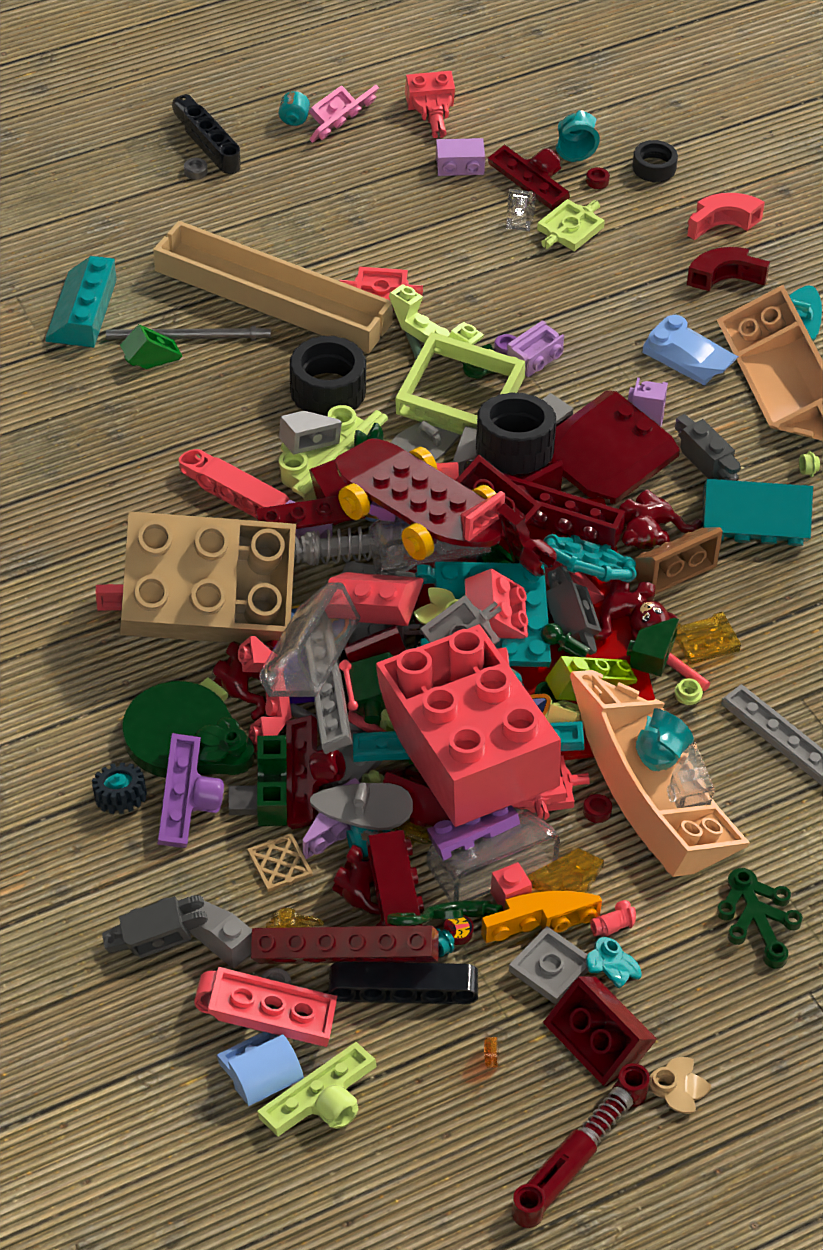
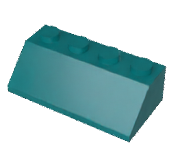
M90 256L68 271L45 337L46 342L95 347L117 281L114 258Z

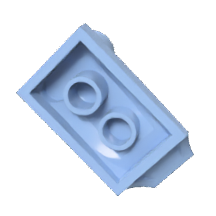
M667 316L650 332L643 345L642 353L704 386L715 375L723 373L739 357L688 328V322L682 316Z

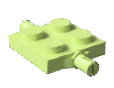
M568 199L537 223V230L548 236L542 240V246L549 249L554 243L558 242L576 251L604 228L605 220L593 213L600 208L599 202L593 200L587 206H582Z

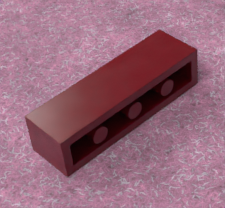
M404 830L369 835L366 846L382 926H395L387 923L389 914H422L424 911L422 896L416 895L415 885H418V874L416 867H411L409 856H413L410 838L405 839Z

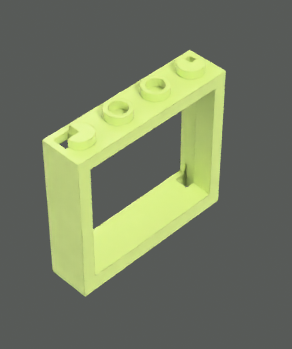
M431 332L395 398L396 414L419 422L426 421L432 426L462 435L465 426L477 428V415L412 395L434 353L509 376L500 394L518 392L525 378V361L491 349L472 345L469 342H462L446 335Z

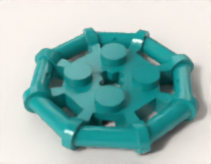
M550 534L543 540L555 550L557 554L556 561L566 566L567 570L572 573H585L595 576L603 582H609V580L631 582L637 576L635 560L615 552L608 544L602 546L580 539L578 535L558 537L555 534Z

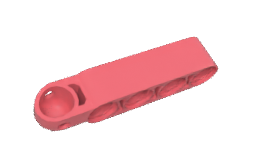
M200 449L189 450L179 457V468L185 476L195 480L205 491L256 519V509L283 505L290 500L283 492Z

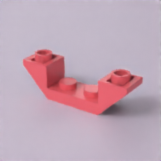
M250 636L239 645L238 659L242 664V672H263L262 686L266 691L267 699L265 710L267 716H269L260 717L250 725L248 737L253 743L254 753H257V736H277L286 725V721L292 718L285 663L256 636Z

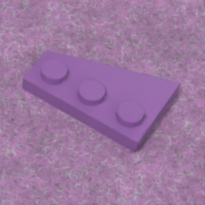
M510 805L457 827L449 820L440 821L433 827L427 828L431 843L444 861L452 857L451 851L462 847L464 850L475 846L474 842L476 839L497 836L519 825L520 821L518 813Z

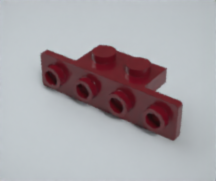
M339 496L256 509L257 521L296 524V529L354 520L342 509Z

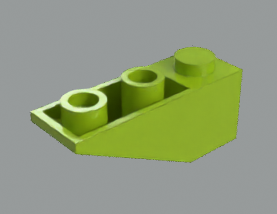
M561 656L545 679L556 700L577 701L570 679V674L573 671L594 670L603 675L602 680L617 686L618 682L626 686L637 682V678L626 660Z

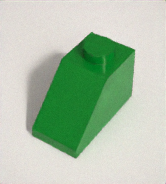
M140 324L120 344L125 354V360L132 366L137 365L144 369L160 366L182 358V354L173 339Z

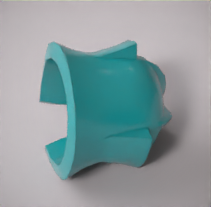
M578 110L576 113L566 116L558 123L559 140L556 150L564 160L579 162L591 157L597 150L600 136L594 129L597 119L593 115Z
M654 708L652 717L647 715L645 729L641 730L638 735L636 750L641 761L650 770H667L673 767L681 754L693 744L694 737L691 730L680 718L662 709Z

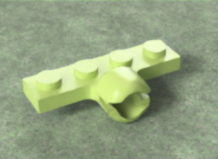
M357 1042L353 1043L257 1111L259 1119L277 1137L312 1114L318 1115L331 1128L341 1129L346 1127L354 1120L358 1112L357 1099L346 1089L377 1067L375 1058Z

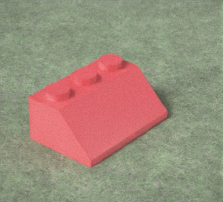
M345 572L329 579L321 601L331 620L408 626L424 580L420 577Z

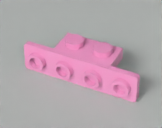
M341 85L311 107L309 113L321 126L315 130L309 140L312 143L319 138L324 140L331 133L332 128H340L346 122L348 116L353 118L361 111L363 105L368 107L377 98L375 94L379 87L377 85L373 86L355 100Z

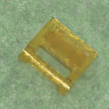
M723 612L715 613L713 617L684 625L678 624L675 641L680 646L689 665L740 651L741 643Z

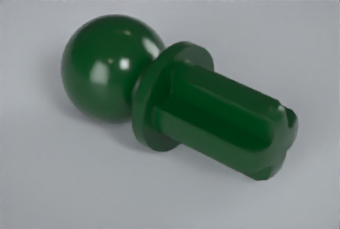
M555 623L546 624L542 628L541 638L546 644L560 645L559 652L564 650L573 657L587 656L589 648L572 638L571 632L567 636L563 635L562 628Z

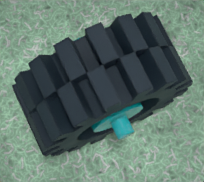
M114 763L110 764V769L103 767L101 769L102 773L97 772L95 774V778L92 779V788L98 808L101 807V811L106 812L109 810V814H114L115 811H118L119 814H124L125 809H128L129 812L134 811L133 806L139 808L141 801L145 802L147 795L144 774L138 766L135 768L134 764L129 763L126 767L125 763H120V766L116 767Z

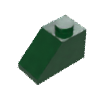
M671 618L639 630L636 640L631 639L627 649V656H631L630 666L632 669L662 676L677 637L679 619Z

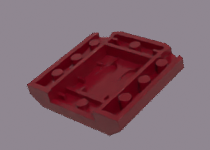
M606 390L556 427L554 454L551 461L562 460V476L586 496L594 499L600 496L610 499V503L616 505L678 458L680 449L667 431L617 391Z

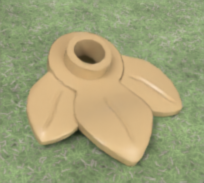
M677 1057L670 1060L666 1067H660L653 1071L649 1081L650 1090L656 1096L664 1098L671 1109L682 1114L695 1113L696 1105L694 1101L706 1096L712 1086L703 1078L692 1073L694 1059L689 1057ZM666 1082L669 1086H663L659 1083Z

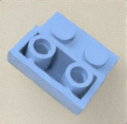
M262 1032L217 1054L220 1066L233 1080L235 1090L248 1106L262 1101L264 1098L284 1088H288L304 1078L298 1058L283 1034L278 1036Z

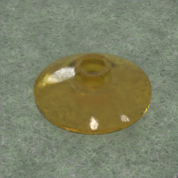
M408 820L401 826L391 829L392 831L404 830L405 839L410 838L412 848L415 843L432 844L427 829L415 825Z

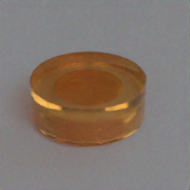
M497 1036L486 1037L484 1041V1057L487 1068L499 1067V1043Z

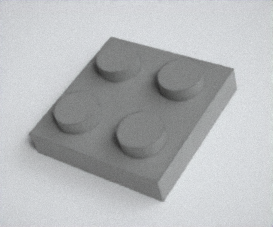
M546 926L509 964V972L556 1005L576 978L584 976L589 971L586 964L587 954Z

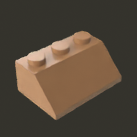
M720 527L700 528L693 532H688L671 542H665L660 547L649 552L641 553L638 557H635V570L637 572L635 579L639 583L650 582L655 585V594L717 567L723 530Z

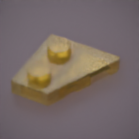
M577 848L529 874L527 877L532 883V888L540 892L574 891L587 893L602 870L604 860Z

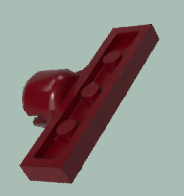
M504 144L488 157L489 165L553 211L570 198L569 191L551 179L552 176L561 170L558 155L550 148H543L531 159H524Z
M504 503L497 509V513L502 523V529L513 563L521 564L534 576L541 577L545 575L541 566L542 564L547 568L554 566L557 560L555 550L541 539L532 540L529 536L530 531L525 524L526 517L519 509H512Z
M312 715L286 721L287 826L292 830L313 824L318 811L311 806V796L318 793L319 787L323 784L340 781L346 774V762L342 752L335 750L325 754L323 749L317 751V719Z

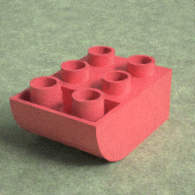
M480 624L468 629L458 630L452 635L417 648L405 650L399 655L376 663L380 690L393 728L404 750L455 827L560 786L561 739Z

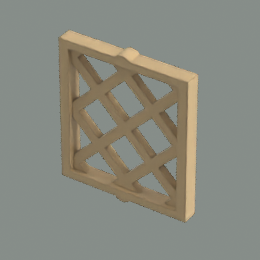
M292 833L247 849V853L267 892L287 885L290 886L295 882L313 876V872ZM287 841L285 848L275 846L276 844ZM291 844L296 852L289 850ZM269 848L266 855L256 853L257 851ZM273 850L282 852L279 859L270 857ZM286 854L295 857L293 864L283 861ZM256 857L263 859L261 865H259ZM299 859L304 867L297 866ZM267 861L276 863L274 871L264 868ZM281 865L290 868L287 875L278 872ZM294 870L304 872L303 874L291 877ZM264 873L271 875L269 881H267ZM275 876L285 879L284 881L272 884Z

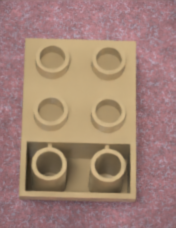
M129 511L120 635L227 643L233 641L243 643L250 636H256L261 642L287 636L290 633L296 524Z

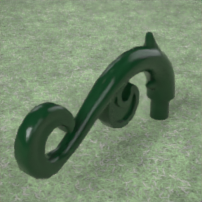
M485 900L453 901L429 906L421 915H416L415 913L389 914L387 923L395 926H416L432 919L462 918L463 915L483 918L503 911L502 905L492 904V902Z

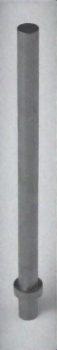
M251 326V328L151 329L171 339L251 338V341H256V338H271V328H256V326ZM134 329L106 330V340L126 339Z

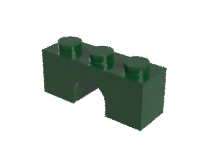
M286 735L257 736L258 826H287Z

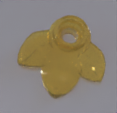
M292 908L278 909L276 913L271 915V921L266 923V928L324 926V922L321 919L295 913V910Z

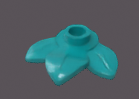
M609 937L599 938L594 945V950L586 956L589 972L600 973L603 971L619 989L627 982L629 977L639 980L642 976L641 968L637 961L631 955L623 952L619 943Z

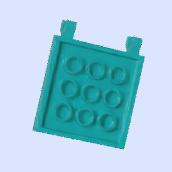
M435 561L434 568L424 564L417 565L415 577L423 578V584H435L437 588L451 591L455 599H460L465 595L466 578L491 568L524 587L526 592L525 604L528 617V637L524 639L499 638L500 641L495 647L497 649L507 648L510 666L550 667V645L546 644L541 638V630L548 624L545 575L541 577L534 576L521 564ZM426 638L420 639V646L429 643Z

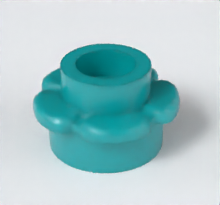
M435 928L439 932L438 957L452 953L454 951L453 944L455 943L452 934L445 929L441 931L439 928Z

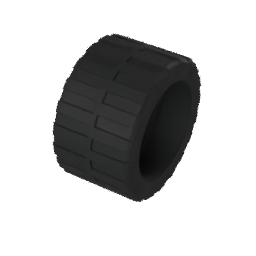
M337 336L313 337L299 344L290 357V393L295 405L303 411L328 416L329 410L338 405H346L353 410L357 409L361 402L364 401L366 394V357L363 355L361 348L354 342ZM333 373L343 377L335 380H321L313 376Z
M511 392L491 397L481 405L477 414V456L483 457L502 473L527 474L545 467L551 461L554 454L556 413L554 409L543 399L541 400L537 396L526 393Z

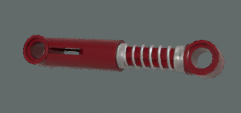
M630 1063L622 1067L618 1075V1081L612 1087V1091L608 1094V1097L604 1098L603 1103L599 1104L598 1109L593 1111V1115L588 1117V1121L583 1123V1127L572 1130L531 1179L515 1190L512 1217L519 1226L532 1228L540 1224L544 1212L596 1153L597 1145L601 1142L600 1137L606 1136L605 1131L611 1130L610 1125H615V1120L621 1119L620 1114L626 1113L631 1106H638L645 1101L650 1075L644 1066ZM629 1083H634V1084H637L638 1086L633 1087V1086H630V1085H628V1084H629ZM525 1203H530L535 1207L530 1209L525 1208L522 1205Z

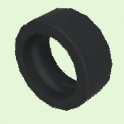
M648 140L640 143L635 148L632 167L634 173L645 181L663 182L669 180L675 175L677 169V150L667 142L659 140ZM659 158L666 161V163L651 164L644 161V159Z

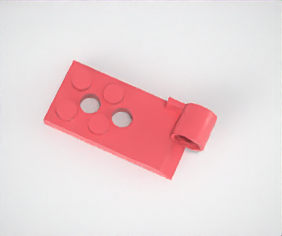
M218 967L217 971H207L200 976L194 998V1004L199 1011L213 1015L218 1021L279 1036L283 1034L287 1038L324 1047L328 1046L337 1002V996L221 967ZM266 1005H275L278 1009H271ZM296 1012H304L308 1016H300Z

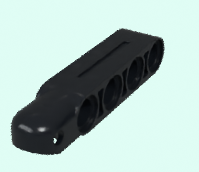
M183 94L175 97L172 102L173 112L185 125L186 133L223 173L235 174L241 169L239 145L206 109L197 104L190 95Z

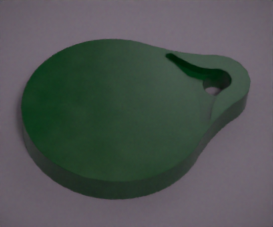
M186 681L161 683L140 693L128 706L122 725L125 748L133 762L141 769L155 776L166 778L172 733L195 736V733L203 726L217 725L221 717L232 718L223 700L215 692L202 685ZM248 737L247 748L240 755H227L224 759L217 762H201L198 760V774L240 775L247 772L254 763V746L252 741ZM200 743V747H199V754L201 753V751H202L203 748L205 747V746L202 745L201 743Z

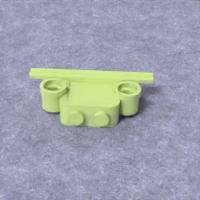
M338 405L331 408L328 412V417L339 419L342 422L339 444L293 455L286 445L282 443V454L279 457L282 483L291 488L293 492L302 496L305 501L315 500L316 495L309 469L332 461L338 455L353 448L355 431L360 430L368 435L374 423L382 426L388 420L386 414L375 410L366 420H362L356 416L355 411L349 406Z

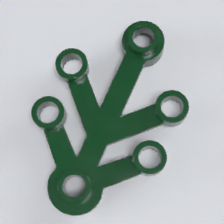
M734 869L728 876V886L731 891L726 900L718 904L717 915L724 921L733 919L736 904L741 897L744 898L746 907L737 924L729 928L728 940L735 945L743 944L746 940L747 930L752 920H754L766 946L763 954L764 963L773 969L782 968L787 962L789 952L782 942L777 941L767 918L783 924L788 930L795 931L801 927L802 914L797 910L784 912L758 900L756 894L773 900V903L777 906L784 907L790 902L791 891L785 886L772 888L758 882L757 876L749 869ZM782 894L786 898H779L777 895ZM727 908L731 912H724L722 909ZM789 918H794L797 922H791ZM738 932L742 936L737 937L733 935V933Z

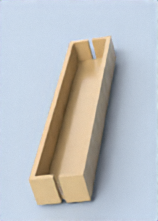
M178 221L167 233L168 237L164 236L153 249L156 272L322 336H337L348 339V341L354 342L366 353L372 351L379 342L380 336L382 337L393 323V306L388 299L182 221Z

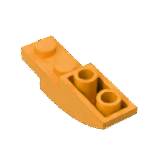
M574 891L535 892L505 899L504 911L482 918L481 935L487 944L493 941H503L509 936L520 932H530L538 926H541L542 929L548 926L557 933L563 932L571 926L580 923H590L591 919L600 916L602 899L599 895Z

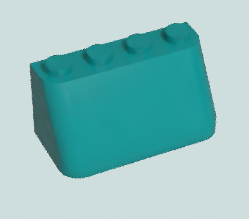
M706 479L703 486V528L720 527L723 530L721 541L724 540V537L734 538L735 542L748 543L750 539L761 540L762 544L773 545L777 544V541H788L787 545L803 546L804 542L811 539L813 486Z

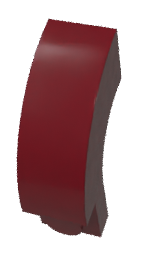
M721 247L712 249L699 255L690 264L687 286L710 292L716 282L728 278L741 279L765 286L770 261L749 256L750 249Z

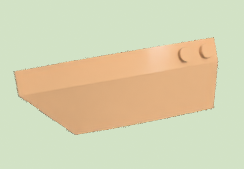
M784 285L718 318L717 322L733 354L739 356L736 360L769 427L823 441V360Z
M594 670L573 671L570 674V679L578 708L581 712L580 715L586 737L598 767L624 816L641 840L647 845L649 851L662 863L665 870L672 877L695 874L747 848L750 842L711 798L699 781L684 753L681 754L676 764L667 770L652 771L641 761L636 750L638 735L641 730L645 729L647 715L652 717L654 708L664 710L665 703L657 699L647 701L638 696L639 691L618 682L617 686L602 680L603 675Z

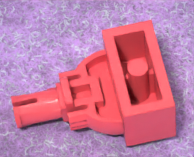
M452 71L406 75L405 96L408 110H417L424 121H426L428 115V123L431 125L433 138H438L437 132H439L440 138L445 137L447 132L443 115L444 119H447L449 116L448 109L454 105L455 85Z

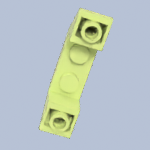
M402 284L390 292L389 298L402 330L423 343L426 342L431 332L446 335L462 342H469L472 345L483 339L484 334L465 322L449 332L447 329L430 321L428 317L417 313L423 296L415 292L413 288Z

